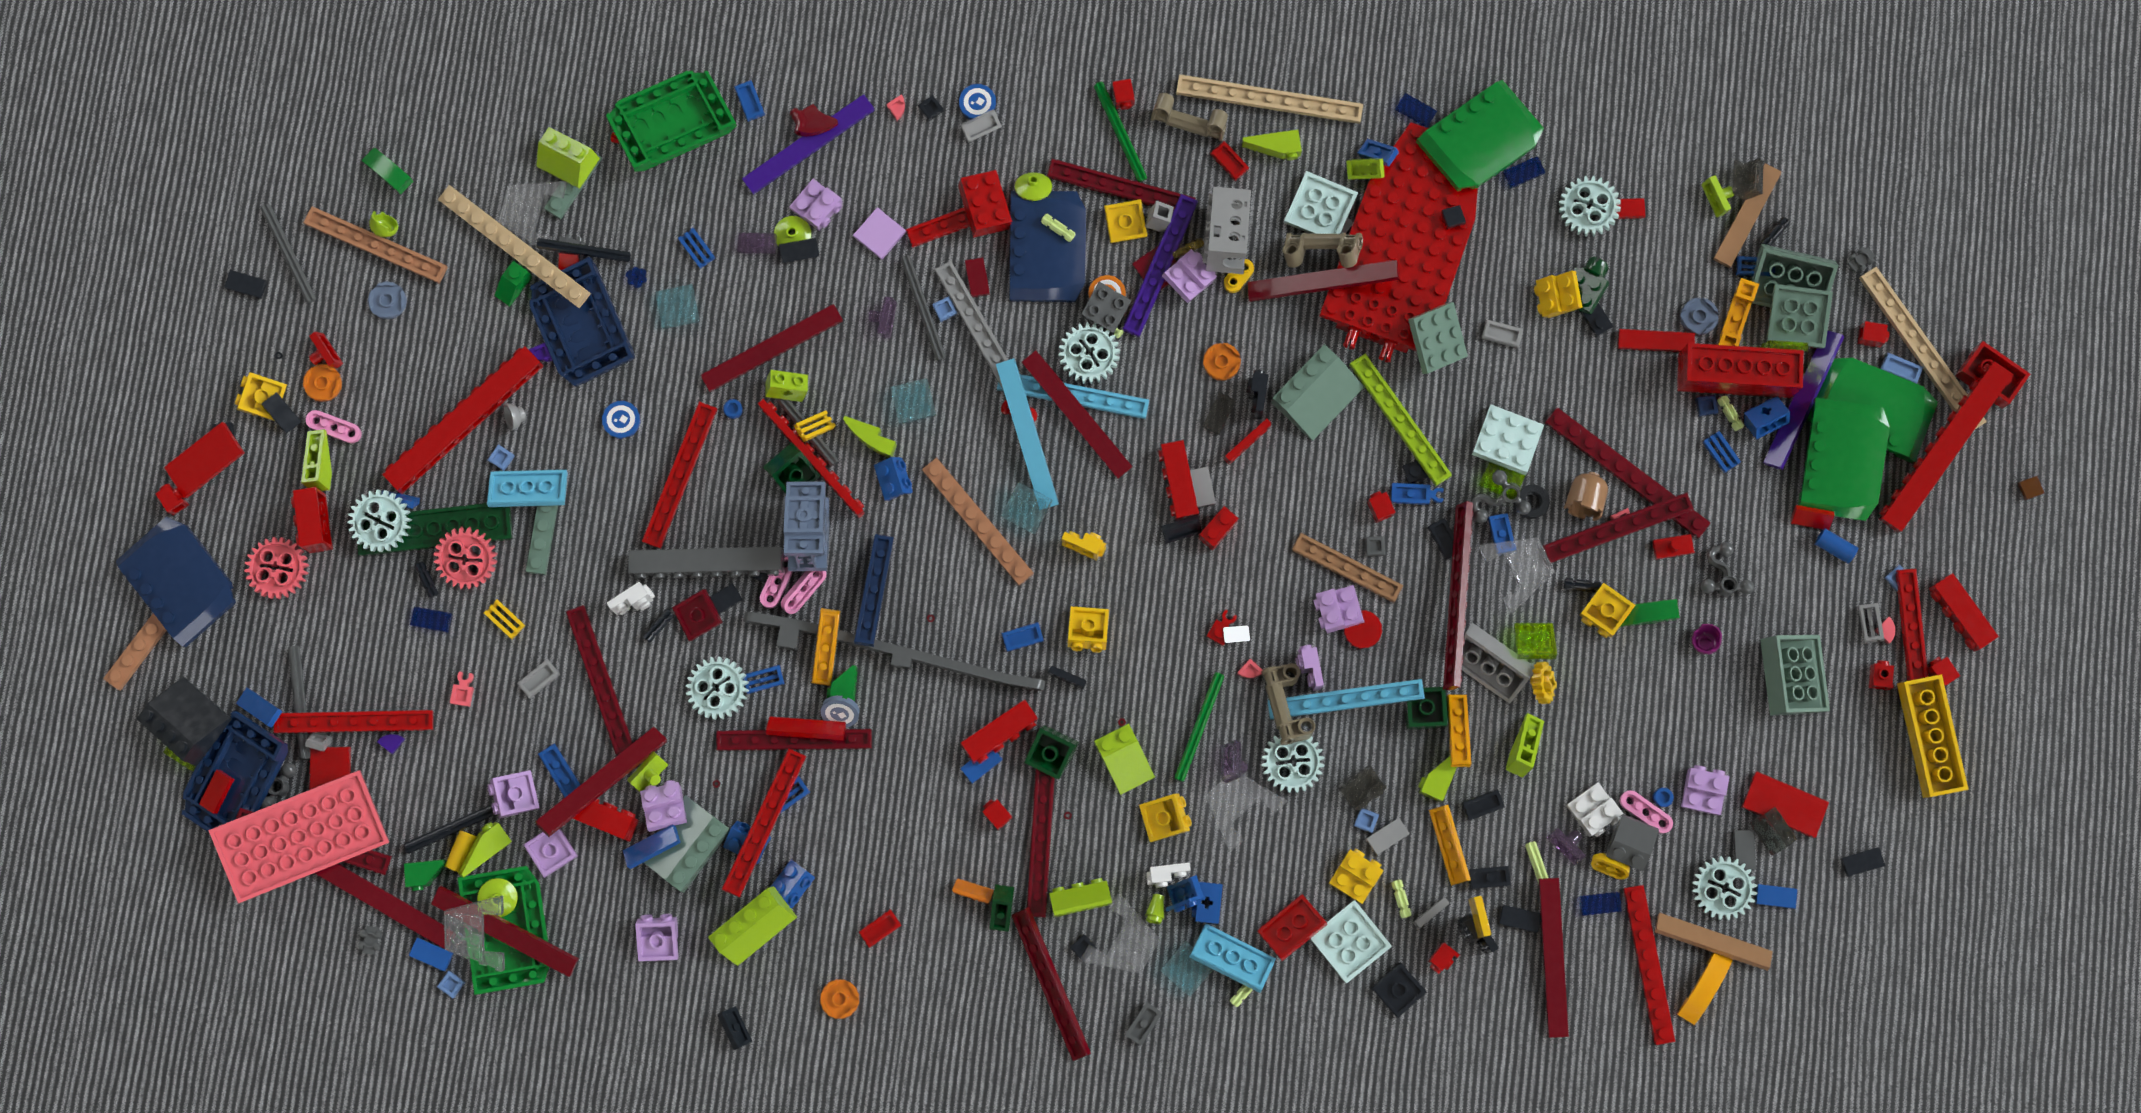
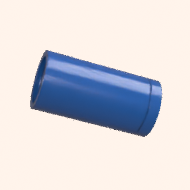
M1826 528L1820 532L1814 543L1847 564L1853 560L1859 549Z

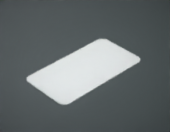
M1248 626L1223 628L1226 643L1250 640Z

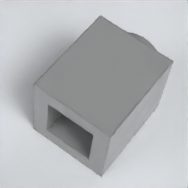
M1156 201L1148 212L1145 227L1163 233L1171 222L1174 207Z

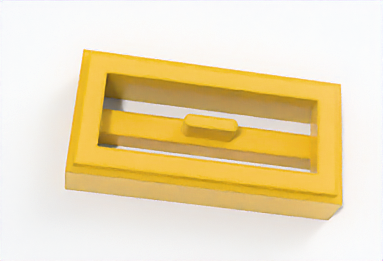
M826 410L794 425L803 442L835 428L836 425L831 423L832 419L827 416L828 412ZM823 418V420L801 429V427ZM823 424H827V426L819 430H816L810 434H804L805 432L815 429Z
M496 599L495 603L484 614L506 635L513 639L526 625ZM499 606L520 626L516 628L496 608ZM494 612L496 615H498L511 629L514 630V632L511 634L497 619H495L491 615V613Z

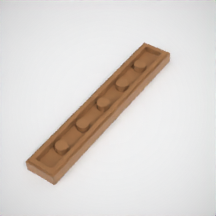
M1766 163L1764 164L1713 260L1728 268L1732 266L1779 179L1781 171Z
M1300 533L1292 548L1293 552L1393 603L1403 587L1402 584Z
M1659 913L1657 916L1655 933L1766 971L1770 968L1773 952L1771 950Z

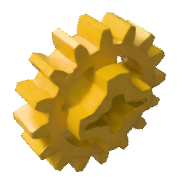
M1536 662L1534 669H1532L1533 676L1530 677L1533 694L1536 695L1535 699L1538 700L1539 704H1549L1555 696L1554 690L1557 689L1554 672L1551 671V666H1549L1548 662Z

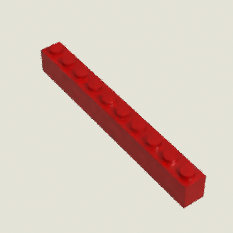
M526 346L517 349L509 361H504L499 366L497 372L488 375L480 387H475L467 399H462L458 402L457 408L452 412L446 413L438 425H433L428 430L427 435L417 439L413 444L414 446L409 451H404L399 456L398 461L388 465L382 475L399 493L403 494L544 366Z
M1995 361L1984 365L1980 371L1981 377L1971 383L1969 386L1971 391L1967 396L1963 395L1957 403L1960 406L1956 412L1953 410L1946 419L1948 421L1946 426L1939 428L1935 434L1937 436L1936 440L1926 446L1924 449L1926 454L1923 458L1919 457L1913 465L1915 468L1911 474L1908 473L1902 480L1904 485L1900 490L1896 489L1890 497L1893 500L1889 506L1886 504L1880 511L1881 517L1879 520L1896 532L1903 531L2014 375Z

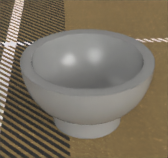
M510 403L504 404L505 422L509 430L513 431L520 426L521 422H525V412L522 407H517Z

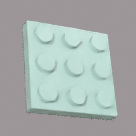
M1306 171L1284 223L1310 234H1340L1358 192Z
M1490 404L1472 455L1526 476L1544 425Z
M1355 900L1327 922L1328 925L1310 939L1346 984L1392 947Z

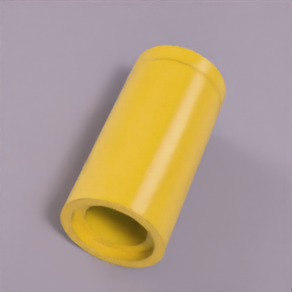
M460 830L444 867L459 872L477 836Z

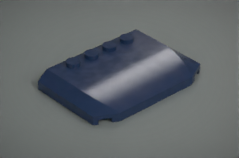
M1011 191L1010 302H1076L1085 285L1086 208L1077 191H1051L1046 198L1038 201L1025 200L1018 196L1016 191ZM1049 214L1053 217V220H1058L1068 230L1074 231L1075 237L1073 240L1068 242L1064 239L1063 235H1058L1049 228L1050 226L1042 224L1041 219L1043 216Z
M590 257L561 270L591 293L580 308L543 280L532 284L530 287L532 294L529 306L558 373L575 387L635 359L633 348L598 268Z
M169 517L162 519L116 560L120 571L171 637L182 647H187L236 604V600L233 599L231 580L188 525Z
M237 711L230 713L231 721L196 766L183 792V799L186 801L185 810H182V815L207 832L236 820L240 808L252 812L258 811L288 754L287 743ZM221 770L234 778V781L218 813L213 814L199 805L215 771Z

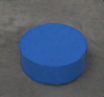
M730 399L724 404L723 411L728 418L737 419L742 415L743 407L738 400Z
M1659 788L1653 794L1654 803L1661 808L1671 805L1674 799L1673 793L1668 788Z

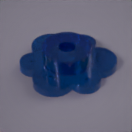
M633 267L632 270L627 271L628 284L633 285L635 288H640L642 283L647 282L645 277L647 275L646 270Z

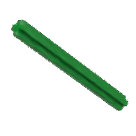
M1102 81L1094 84V89L1137 181L1143 182L1147 179V175Z
M1215 672L1175 774L1176 780L1183 782L1186 778L1222 685L1224 675Z

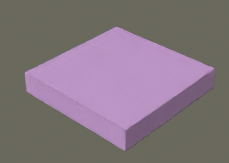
M877 207L853 234V237L882 260L903 237L906 230Z
M561 828L550 837L542 832L523 844L544 878L578 857Z

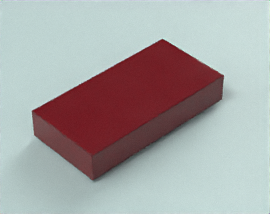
M984 258L965 260L972 298L990 295Z

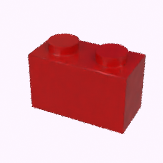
M1224 506L1199 534L1198 539L1213 551L1238 523L1239 518Z

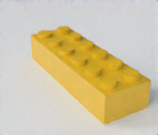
M1942 674L1897 683L1923 798L1969 790Z

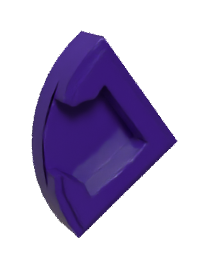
M546 343L528 349L539 361H553Z
M390 734L380 738L377 743L391 754H394L405 738Z

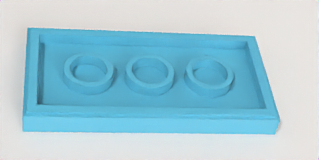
M567 470L490 472L487 505L488 507L565 505Z
M1206 923L1190 954V958L1259 993H1261L1276 958Z

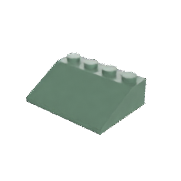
M1761 244L1755 263V272L1752 277V282L1758 283L1759 287L1752 303L1771 308L1775 284L1831 291L1839 265L1834 260ZM1773 266H1775V273L1771 272ZM1769 272L1771 276H1760V273Z
M1324 344L1272 398L1271 404L1313 441L1360 393L1364 386L1341 359Z
M1776 635L1760 639L1770 716L1829 712L1830 707L1820 635Z
M686 795L683 797L687 823L675 825L681 843L643 862L683 893L719 848L730 831L729 827Z

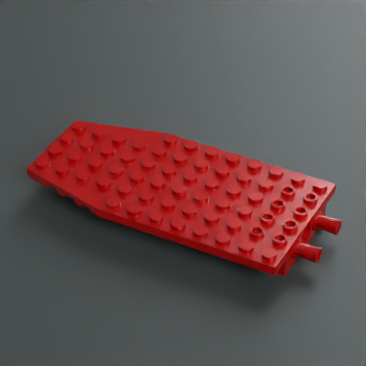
M1411 122L1393 146L1399 151L1398 155L1389 167L1384 165L1385 177L1371 178L1369 180L1349 234L1356 235L1361 233L1363 237L1362 249L1354 266L1397 260L1399 280L1329 290L1319 317L1336 322L1335 328L1348 332L1343 343L1345 348L1348 347L1351 341L1349 349L1353 350L1358 336L1384 345L1379 359L1383 361L1385 354H1387L1385 362L1391 361L1394 349L1407 353L1408 349L1417 351L1408 319L1446 303L1476 219L1478 188H1464L1461 191H1457L1416 143V140L1428 128ZM1460 205L1466 223L1447 229L1441 213L1442 210ZM1339 261V264H1338L1337 269H1339V268H1345V267H1343V266L1341 265V263H1340V261Z

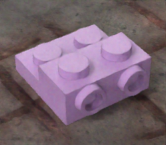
M812 179L790 205V209L820 231L822 227L825 228L829 224L830 217L840 211L843 202L829 188H825Z
M1192 249L1162 275L1187 303L1212 284L1217 277L1215 272L1206 271V264L1203 263L1201 254L1194 252Z
M1354 585L1316 594L1317 599L1313 601L1316 611H1321L1322 617H1319L1321 628H1325L1327 633L1365 623Z
M1311 645L1301 646L1298 650L1299 654L1296 658V665L1301 669L1302 674L1308 673V686L1312 687L1313 691L1321 690L1324 684L1317 647L1312 648Z
M1694 765V768H1689L1687 770L1681 807L1718 816L1721 815L1730 776H1726L1725 771L1721 770L1708 772L1706 767Z
M531 770L490 780L488 792L490 796L493 795L495 803H492L494 815L498 814V818L539 809Z
M670 780L666 781L663 786L649 785L645 787V790L640 791L649 832L667 828L672 824L675 826L687 823L682 789L678 782Z
M662 914L660 918H652V915H642L641 919H637L635 925L638 961L678 960L677 917H672V914Z

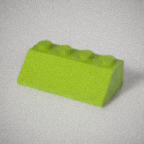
M773 886L765 889L708 936V938L719 953L739 966L794 921L797 916Z

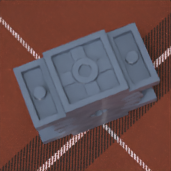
M825 482L786 483L784 556H788V571H827L830 500L829 497H826Z

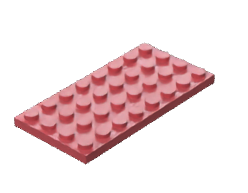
M360 770L208 830L238 904L389 843Z

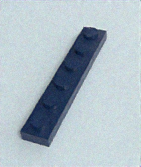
M878 534L874 536L854 644L874 647L894 537Z

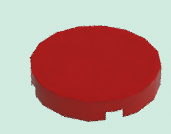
M1361 610L1365 623L1344 628V635L1347 642L1353 647L1365 649L1374 646L1380 640L1382 624L1374 613Z

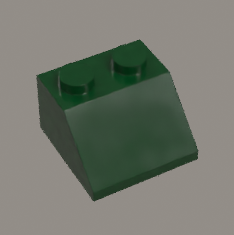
M792 442L763 466L785 494L787 482H815L820 477V474Z
M1044 725L1039 729L1024 763L1059 780L1071 761L1079 742Z

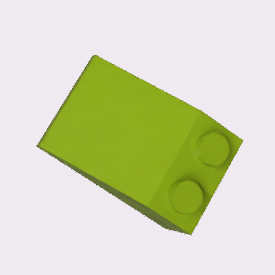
M1129 724L1094 741V745L1120 795L1155 778Z

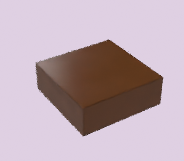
M2038 476L2017 483L2025 501L2044 494Z

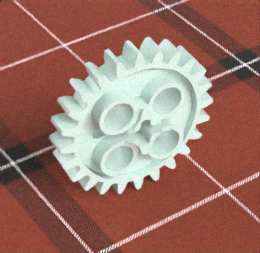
M1585 176L1583 182L1579 178H1577V184L1570 182L1571 189L1565 187L1566 194H1561L1563 200L1559 201V205L1562 206L1559 209V213H1564L1561 216V220L1567 219L1565 226L1572 225L1571 231L1578 229L1577 235L1584 231L1585 237H1587L1589 232L1592 233L1593 237L1596 231L1603 234V228L1609 231V224L1615 225L1614 219L1619 218V214L1616 212L1621 210V207L1617 206L1621 203V200L1616 199L1619 193H1613L1615 187L1608 188L1609 181L1603 184L1602 178L1598 182L1595 181V176H1592L1591 181H1588L1587 176ZM1581 192H1587L1589 193V196L1583 198L1579 194ZM1604 198L1607 200V203L1600 204L1597 200ZM1579 208L1582 210V213L1577 215L1572 211ZM1592 215H1598L1600 219L1598 221H1593L1590 217Z
M1086 322L1085 328L1079 324V330L1072 327V334L1066 332L1068 339L1062 338L1061 342L1064 345L1059 346V350L1064 351L1059 353V357L1064 358L1060 361V364H1066L1063 368L1064 372L1070 370L1069 377L1076 375L1075 381L1082 378L1083 384L1086 382V379H1089L1090 384L1093 383L1095 378L1099 383L1101 376L1107 379L1106 373L1113 374L1111 367L1117 368V364L1114 361H1119L1120 359L1116 355L1120 353V349H1116L1119 343L1112 342L1115 339V335L1109 337L1110 331L1106 330L1104 332L1102 326L1097 329L1096 323L1093 324V327H1090L1089 323ZM1094 337L1097 339V342L1089 344L1087 339ZM1079 340H1083L1089 352L1093 351V358L1100 365L1099 367H1097L1094 364V361L1089 354L1086 355V349L1079 342ZM1078 347L1081 349V352L1073 354L1071 349ZM1100 352H1104L1108 357L1106 359H1099L1097 355ZM1088 362L1092 367L1085 370L1082 368V364Z
M376 490V494L369 491V497L362 494L363 501L356 499L355 501L358 506H351L354 513H348L349 516L353 517V520L347 521V523L353 524V527L349 529V531L355 532L352 538H359L357 544L361 545L364 543L363 548L368 549L370 547V550L373 552L376 549L379 552H383L384 547L387 551H391L390 545L397 548V541L404 542L401 538L402 535L408 536L405 529H411L409 525H406L407 522L412 521V519L406 518V515L411 513L408 510H404L407 504H400L402 498L398 497L395 499L396 494L391 493L389 495V491L384 490L383 494L381 490ZM378 503L379 510L378 512L374 513L372 511V507L374 504ZM367 512L374 517L380 518L383 522L394 526V530L365 516V513ZM392 512H395L396 519L393 522H391L389 520V515ZM369 520L370 527L369 529L365 530L363 528V524L365 521ZM383 529H386L387 536L384 539H382L380 537V532Z
M710 657V663L703 660L704 666L697 664L698 671L691 670L694 677L687 678L692 681L691 684L686 685V687L691 689L686 695L692 696L688 702L695 703L692 708L694 710L699 708L698 714L700 715L705 712L706 718H709L711 714L714 720L717 719L718 715L721 719H724L725 714L732 717V710L738 713L737 705L744 706L741 699L747 700V697L743 695V693L749 692L748 689L744 688L749 682L743 680L747 675L745 673L740 674L742 668H735L737 663L733 661L730 664V659L728 658L724 662L721 657H718L717 662L713 657ZM718 670H722V677L716 680L715 673ZM703 683L708 684L705 692L700 691V686ZM733 684L735 689L733 693L728 694L727 687ZM715 685H719V692L715 691ZM719 697V705L713 707V699Z
M1280 735V739L1276 736L1273 737L1275 743L1270 741L1267 743L1270 749L1264 748L1263 751L1267 755L1262 756L1261 759L1266 760V763H1263L1261 767H1267L1263 774H1270L1267 781L1274 780L1273 787L1279 784L1280 791L1286 787L1288 793L1291 792L1292 788H1294L1295 793H1298L1300 787L1303 791H1306V785L1312 788V780L1315 782L1319 781L1316 775L1323 774L1318 769L1325 766L1320 763L1325 757L1319 756V753L1323 751L1322 749L1315 748L1318 742L1311 743L1313 737L1308 740L1281 745ZM1303 746L1306 749V755H1298L1296 748ZM1280 748L1285 749L1287 757L1280 758L1277 755V750ZM1291 757L1294 760L1310 759L1309 762H1297L1295 767L1291 763L1276 765V762L1289 761ZM1301 765L1308 767V775L1300 774L1299 767ZM1283 767L1287 768L1290 772L1289 777H1282L1279 770Z
M1720 856L1719 862L1712 858L1711 865L1708 862H1704L1706 868H1698L1701 874H1694L1698 881L1692 882L1693 885L1697 886V889H1693L1692 892L1698 893V896L1694 898V900L1700 899L1701 901L1698 907L1705 906L1703 913H1707L1710 910V917L1713 918L1715 914H1718V920H1721L1723 915H1725L1726 920H1730V914L1736 919L1738 918L1737 912L1744 915L1743 908L1751 909L1748 902H1755L1751 895H1757L1755 891H1752V888L1757 887V884L1751 883L1755 876H1748L1751 869L1745 871V863L1739 866V859L1732 863L1731 857H1727L1726 861H1724L1723 857ZM1718 869L1724 873V878L1721 881L1714 877V873ZM1735 878L1741 879L1743 883L1740 889H1736L1733 886ZM1708 880H1712L1719 885L1726 883L1728 889L1740 893L1741 896L1738 897L1729 891L1722 893V888L1708 883ZM1709 887L1716 890V896L1713 899L1709 898L1706 894ZM1727 896L1734 898L1735 903L1732 907H1728L1725 904Z

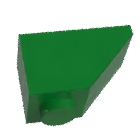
M513 261L501 276L494 296L510 307L533 277L526 269Z
M852 665L831 683V688L827 689V698L838 695L845 699L850 698L855 702L858 672L856 665Z
M446 860L405 863V887L411 888L412 891L424 890V887L430 886L445 869Z

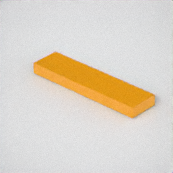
M824 608L820 610L812 683L831 686L840 619V611Z
M1447 694L1451 767H1471L1467 695Z
M1449 805L1429 810L1451 886L1471 880Z

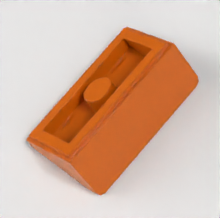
M957 879L952 889L955 894L986 904H990L994 893L993 889L962 879Z

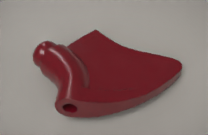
M814 104L803 110L793 108L790 111V116L796 124L794 133L799 136L822 134L839 124L837 119L820 112Z

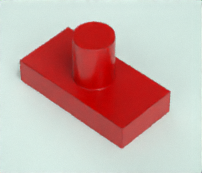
M313 332L309 335L317 348L309 356L310 361L314 365H317L323 359L329 367L339 368L343 364L324 333Z
M1691 534L1652 541L1655 560L1695 553Z

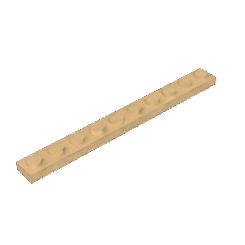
M1180 74L1176 95L1357 124L1361 122L1363 104Z
M449 185L438 200L578 308L590 296L591 293L452 186Z
M1877 267L1862 275L1859 278L1923 367L1951 409L1956 412L1960 406L1957 403L1963 395L1967 396L1968 394ZM1984 417L1975 429L1987 422Z

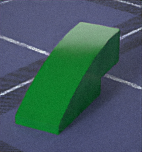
M375 147L361 160L400 195L414 182L409 175Z
M1677 599L1635 604V607L1620 627L1678 620L1680 616Z

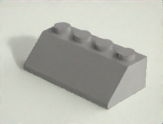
M1472 623L1464 633L1465 643L1463 646L1462 671L1510 704L1532 676L1534 665Z

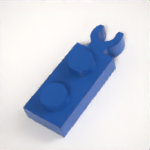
M1392 483L1391 503L1429 505L1430 500H1433L1435 503H1442L1443 498H1437L1436 493H1443L1444 489L1436 488L1430 490V485Z

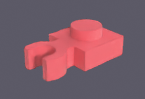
M459 671L457 675L459 685L453 684L450 704L470 707L474 688L469 687V684L473 681L474 675L469 673L468 679L463 680V672Z

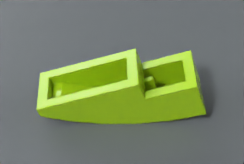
M844 416L845 425L859 441L887 458L893 457L897 446L896 441L881 437V429L876 426Z

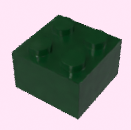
M1443 687L1423 688L1425 699L1404 702L1406 730L1445 728L1448 726L1446 691Z

